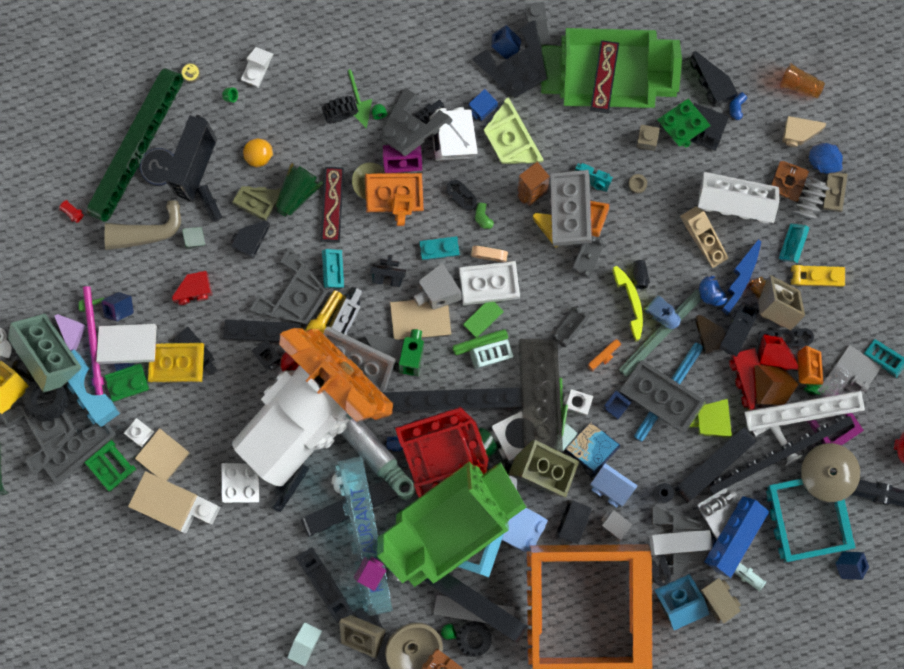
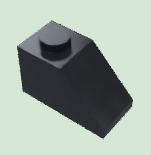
M265 220L240 229L238 234L234 233L231 239V247L254 259L271 226L270 223Z

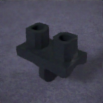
M388 255V260L380 259V264L387 266L372 265L370 270L372 282L374 284H383L384 275L391 276L390 286L400 287L403 278L406 276L407 269L391 267H399V261H392L393 255Z

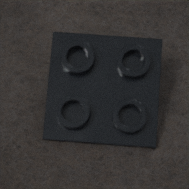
M694 103V106L707 120L710 127L690 141L716 151L729 116Z

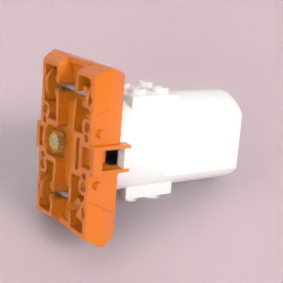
M293 328L280 334L279 345L299 366L295 371H283L277 376L276 379L278 381L264 391L265 395L261 400L265 405L232 442L236 453L255 473L265 481L276 486H283L315 449H327L333 444V438L347 428L346 424L349 421L346 417L347 413L356 422H361L368 418L379 420L392 414L393 403L319 329L304 331L302 328Z

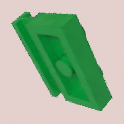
M142 364L104 375L112 402L150 390Z

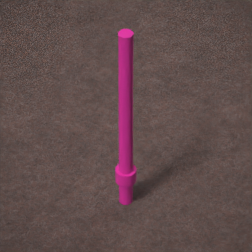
M86 286L83 287L93 371V378L91 380L92 386L95 389V395H103V377H101L100 364L96 362L97 338L91 287Z

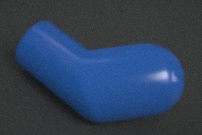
M740 92L729 104L730 116L734 120H740L743 117L741 105L748 99L743 92Z

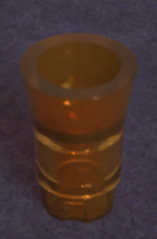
M792 63L787 67L780 83L781 88L790 89L816 99L821 95L825 85L824 81L801 70Z

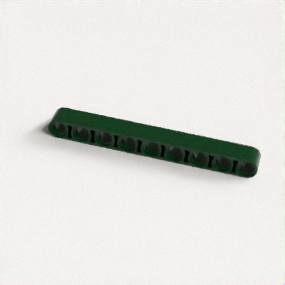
M167 68L160 71L88 204L87 214L103 222L111 218L183 84L182 74Z

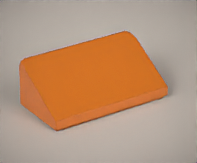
M806 345L797 354L799 383L822 385L821 352Z

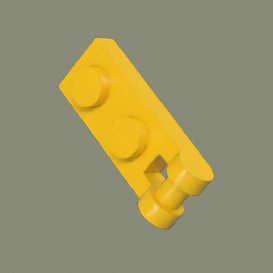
M791 266V272H793L791 285L845 286V267ZM801 273H806V279H801Z

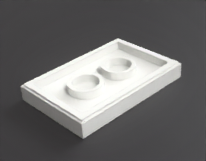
M516 261L459 268L463 306L520 299Z
M155 324L99 326L96 362L98 364L155 362L157 326Z

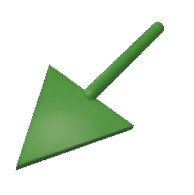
M349 69L348 73L358 108V113L354 116L367 129L372 99L360 101L352 70Z
M559 378V413L555 417L560 434L563 436L568 404L563 407L562 378Z

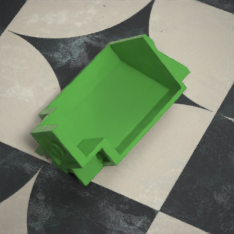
M566 28L565 35L561 37V46H542L548 79L541 83V94H560V98H564V106H591L601 40L619 43L610 107L655 108L656 96L677 97V92H679L682 64L680 40L657 39L656 30Z
M468 462L396 514V524L378 537L377 556L402 583L409 580L416 587L429 578L434 584L509 531V520L527 507L501 462L484 474L478 466L474 467Z

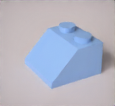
M606 463L590 484L593 487L591 491L600 497L602 494L609 498L607 502L616 508L618 505L623 507L637 487L635 483Z
M525 508L509 520V531L504 533L502 541L527 553V551H530V546L536 545L548 520Z

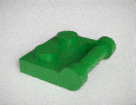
M113 440L85 461L86 465L109 492L137 470L119 452ZM107 452H110L125 471L122 474L105 456Z

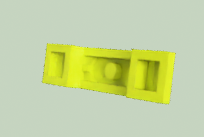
M615 266L612 271L617 287H626L636 320L630 321L629 325L634 340L637 342L641 337L643 327L640 299L628 276L618 266Z

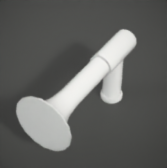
M779 426L752 430L754 436L757 437V435L771 429L781 446L788 443ZM794 453L788 456L785 466L797 461L803 455Z

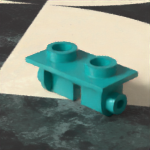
M584 163L577 164L574 171H589L590 186L599 191H608L613 179L609 173L598 170L595 175L593 174L594 167Z

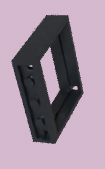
M189 115L164 178L175 196L191 202L194 201L197 189L217 142L208 121H206L207 119L200 115L195 117Z

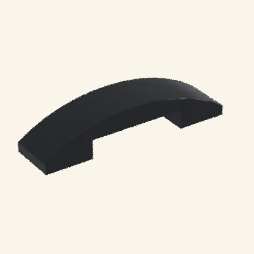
M313 547L295 557L337 624L342 618L354 613Z

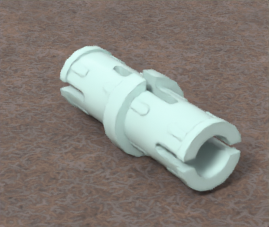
M739 563L734 573L742 578L741 581H746L760 592L766 581L753 573V569H748Z

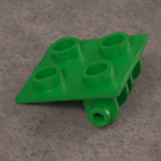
M689 99L657 119L679 147L684 146L685 148L690 146L692 138L710 127V124Z

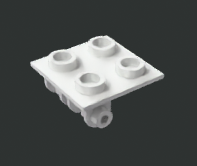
M221 463L222 502H259V475L248 464Z

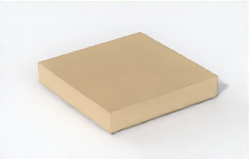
M159 428L135 459L157 477L167 481L190 452Z

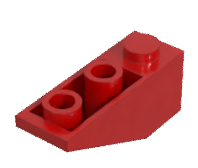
M755 348L739 352L737 357L732 355L731 360H729L731 370L735 371L737 378H735L737 389H741L743 394L741 397L742 405L744 408L747 407L748 411L753 410L755 407V365H760Z

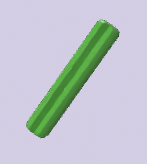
M503 329L453 346L454 354L457 356L478 347L508 339L507 331Z

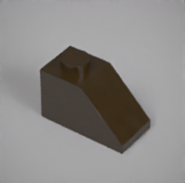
M696 315L694 319L704 355L722 351L719 347L726 334L724 328L701 315Z

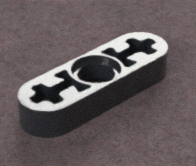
M807 328L768 330L761 332L757 338L758 345L760 346L763 335L775 336L774 334H777V337H780L785 333L791 338L790 343L787 344L788 347H805L813 342L814 334ZM804 332L806 336L810 337L806 343L803 339H797V343L794 344L795 336L793 333H796V337L802 336Z

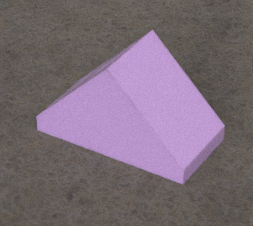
M55 315L66 345L70 351L77 350L86 326L61 315Z

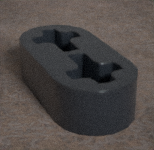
M451 180L447 184L448 195L463 210L472 211L476 207V197L462 182ZM451 185H459L458 190L461 194L459 195L456 191L452 193ZM465 196L468 200L472 198L473 205L465 206V200L462 197Z
M657 555L661 556L659 560L660 567H657L655 561L652 562V578L658 586H666L671 581V573L665 555ZM658 569H661L663 575L667 574L668 578L665 579V583L657 580L659 576Z

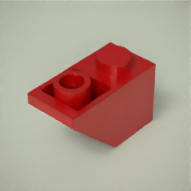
M207 271L187 274L172 296L173 302L178 303V305H186L190 303L189 300L205 301L209 299L208 296H213Z
M763 335L757 354L760 364L764 366H777L785 370H798L799 366L796 358L783 338Z

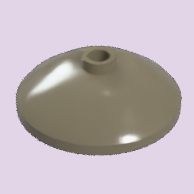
M833 443L822 444L812 449L804 458L801 467V478L805 488L812 496L825 502H837L849 497L857 488L860 480V466L854 454L844 446ZM831 468H834L836 470V474L834 476L830 474Z
M410 623L404 625L393 633L387 643L385 651L387 664L390 669H421L422 665L427 662L428 657L433 654L436 648L443 652L442 640L437 631L427 624Z

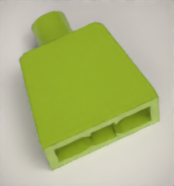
M728 399L704 405L689 428L698 427V435L731 437Z

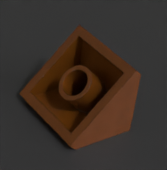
M755 365L757 404H786L797 388L798 382L781 367Z

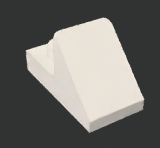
M255 47L247 57L248 64L241 81L259 88L273 54Z

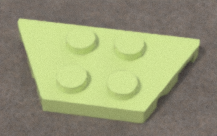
M509 97L506 98L501 108L495 113L491 122L484 129V133L501 164L543 162L540 152Z

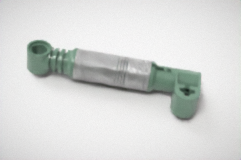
M347 413L346 417L349 421L346 424L347 428L341 433L343 437L352 445L376 475L383 477L392 486V489L401 499L409 500L413 498L416 493L414 483L405 475L401 468H398L397 460L363 421L356 422ZM403 485H410V489L407 492H401Z

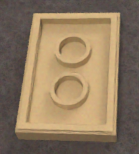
M414 300L390 302L394 339L404 340L405 337H410L411 329L421 330V338L451 335L448 305L433 310L428 302L417 306Z
M145 471L128 507L181 531L198 495Z

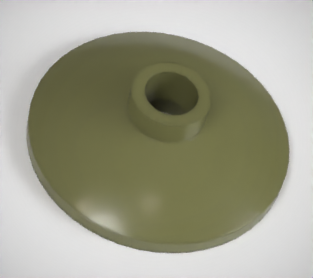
M376 163L360 165L352 176V187L355 193L365 200V174H388L385 173L382 166Z

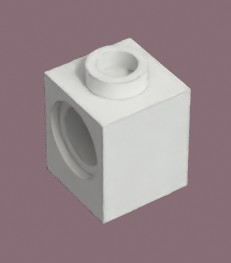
M571 389L570 394H565L563 404H568V411L587 416L593 396ZM580 398L582 406H573L572 399Z
M136 418L124 434L143 447L154 434V431Z

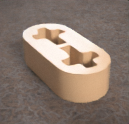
M472 246L471 256L485 260L506 262L508 252L494 248Z

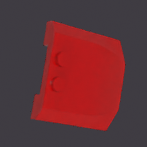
M462 407L395 428L414 480L418 498L468 462L474 467L478 466L483 474L487 472L488 456L477 423Z

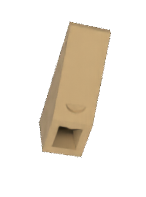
M696 206L680 216L688 232L712 268L728 259L720 240L702 209Z

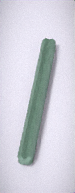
M695 290L675 310L681 321L702 300L699 290ZM661 325L619 368L621 374L628 377L639 362L644 360L673 329H668Z

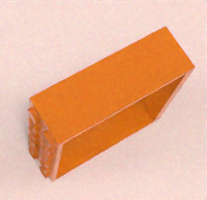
M649 545L530 546V551H527V567H531V571H527V586H531V590H527L528 606H531V609H527L528 626H531V629H527L528 645H531V648H528V665H532V669H652V555ZM629 561L630 632L633 634L632 657L539 658V635L542 633L541 562Z

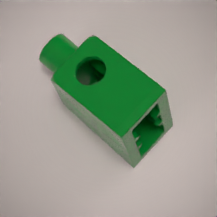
M411 329L410 337H405L399 362L400 374L419 376L424 350L421 330Z

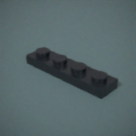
M225 319L224 339L265 341L268 339L270 342H280V334L293 328H302V324Z

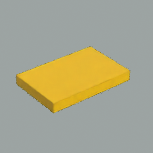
M156 344L155 362H149L148 382H202L204 344Z

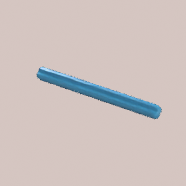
M694 343L671 378L672 380L681 384L703 350L701 344ZM649 412L634 437L642 442L658 417Z

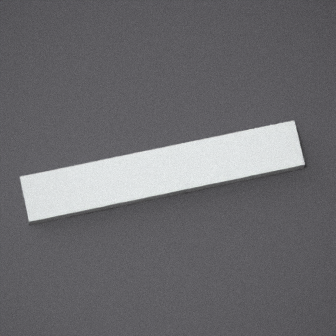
M860 390L745 411L748 431L864 411L865 407Z

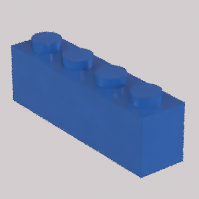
M742 496L704 563L718 574L731 578L769 511L755 499Z

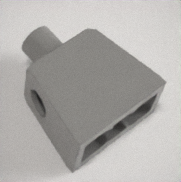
M443 263L419 281L421 292L413 296L417 306L428 302L433 310L462 300L461 290Z

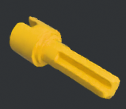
M334 290L317 318L311 319L304 331L319 329L324 333L327 327L326 324L343 298V295Z

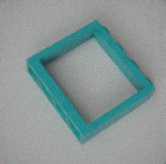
M798 479L767 486L768 490H765L767 502H771L772 509L769 510L770 518L776 524L774 536L780 542L778 554H780V559H783L784 563L856 548L845 499L834 502L844 545L791 555L777 490L804 485L803 481Z

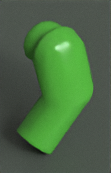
M477 203L476 222L483 229H491L494 222L485 214L487 204Z

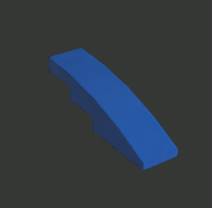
M759 239L733 271L739 277L727 291L733 297L722 309V312L726 315L735 306L751 278L761 246Z

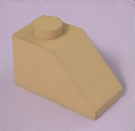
M788 116L785 122L782 142L786 143L789 147L801 146L822 132L826 123Z

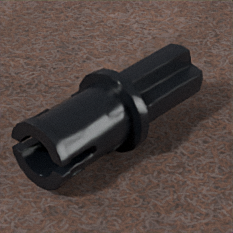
M208 185L199 187L197 192L203 201V208H206L213 222L222 219V215L216 205L217 200L213 198Z

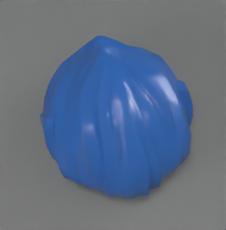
M820 143L812 147L809 152V162L813 169H818L820 173L828 174L842 171L843 156L836 145Z
M715 276L704 277L699 286V293L703 302L713 306L724 305L728 300L718 281L713 280Z

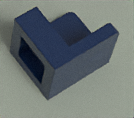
M505 25L492 34L491 46L502 57L508 59L520 51L521 39Z
M117 292L101 300L104 317L117 322L134 313L130 295Z
M615 391L603 409L618 420L631 402Z
M843 551L835 564L841 579L863 580L869 569L864 552Z

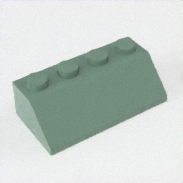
M46 314L10 324L8 340L43 392L62 387L81 370V365Z

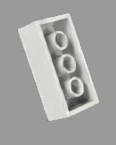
M704 172L699 191L698 208L707 212L717 211L723 215H737L743 219H757L762 223H774L779 205V187Z

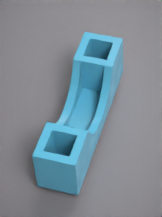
M74 349L71 352L81 365V370L68 380L67 387L73 394L76 393L79 399H77V402L83 409L86 408L89 414L87 416L90 421L102 427L119 415L120 412L107 395H91L87 393L84 380L90 368Z

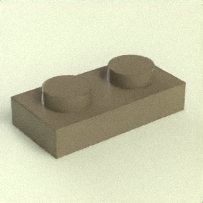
M838 172L827 173L826 186L829 190H825L824 193L826 197L823 200V210L843 211L848 174Z

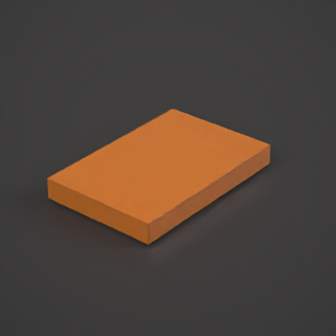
M422 173L365 174L366 213L392 212L394 194L413 195L412 212L424 211Z

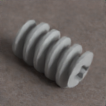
M808 176L807 178L811 183L806 182L804 184L808 190L801 191L805 197L798 198L802 204H796L799 211L793 212L807 218L816 219L817 216L813 211H820L816 204H823L819 197H826L822 190H829L824 182Z

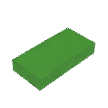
M495 302L485 303L463 326L475 338H478L504 311Z

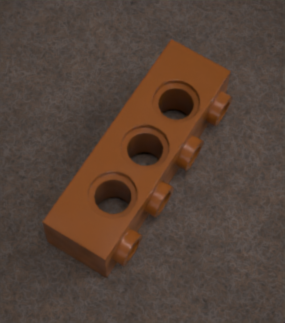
M538 161L519 175L517 196L523 204L527 203L529 206L548 191L550 176Z

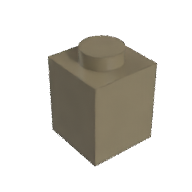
M641 125L636 148L655 151L660 128Z

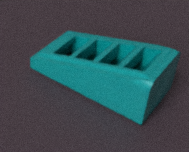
M876 339L872 341L864 352L865 356L879 364L881 368L896 378L904 369V357ZM878 346L880 348L879 351L876 353L875 356L872 355L873 351ZM885 351L886 354L882 360L878 359L882 352ZM891 355L893 357L889 364H886L885 362ZM896 361H899V364L894 369L892 366Z

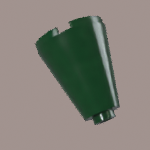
M293 162L289 165L275 204L278 208L276 211L285 217L287 214L291 216L323 185V181L319 183L315 181L317 177L301 166L295 168V163Z

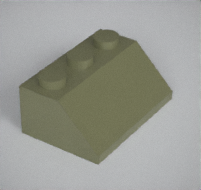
M532 440L515 456L509 475L551 495L566 498L579 461L537 440Z

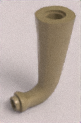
M167 201L166 209L169 213V219L163 225L105 223V250L144 245L172 237L181 225L178 201Z

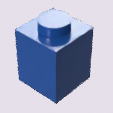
M486 89L468 104L472 117L475 120L478 118L480 121H483L498 107V102Z

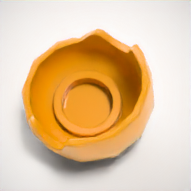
M260 138L250 140L243 149L244 160L254 167L264 166L273 156L272 146L267 140Z

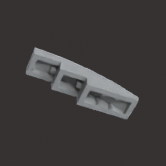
M711 530L649 535L651 555L707 551L713 548Z
M436 596L435 615L486 623L449 597ZM497 605L514 616L515 607Z

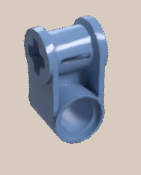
M658 295L644 309L647 314L650 313L653 316L652 319L668 329H674L680 324L681 319L675 313L672 305L668 304Z

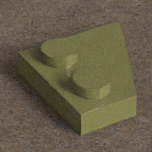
M242 186L232 202L233 205L265 221L275 207L281 188L274 190L266 189V187L252 188L250 186Z

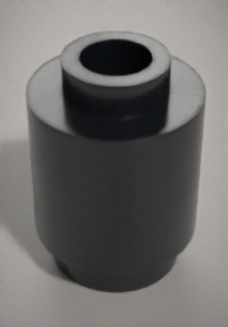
M666 483L659 484L653 490V498L660 504L668 503L674 496L673 488ZM665 489L668 492L666 497L661 495V490Z

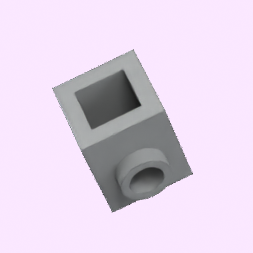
M614 510L612 513L607 512L601 519L603 522L601 527L619 541L633 525Z

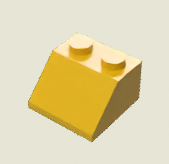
M0 361V413L3 414L11 408L18 398L25 394V390L29 386L13 369L3 361Z

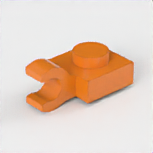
M394 194L392 213L395 214L396 226H404L406 215L412 214L413 195Z

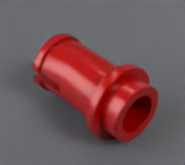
M68 200L63 201L59 206V210L70 217L71 222L78 223L82 220L84 216L82 210L76 209Z

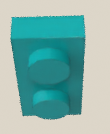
M790 223L779 256L780 260L798 263L810 229L808 226Z
M457 236L420 241L422 261L460 256Z
M322 250L324 288H344L342 250Z

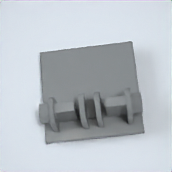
M849 345L828 377L850 392L861 390L863 395L870 387V383L881 369V366Z
M726 488L696 505L716 539H718L737 507L734 502L737 498L736 492L727 491Z

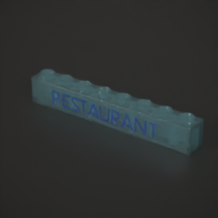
M362 456L338 460V465L335 466L337 477H341L342 484L339 485L340 494L345 496L346 504H343L344 514L349 516L350 523H347L348 534H352L354 541L350 543L351 550L357 556V561L354 562L356 572L364 557L370 559L372 556L380 560L377 556L378 533ZM386 573L383 575L375 591L358 582L360 593L364 592L365 600H362L364 612L368 611V614L372 616L393 611Z

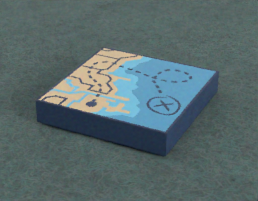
M590 422L565 448V451L595 474L620 448V444Z

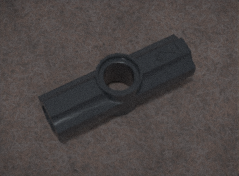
M859 480L857 488L852 493L853 496L870 499L875 503L882 502L884 505L892 504L904 507V490L895 488L890 484Z

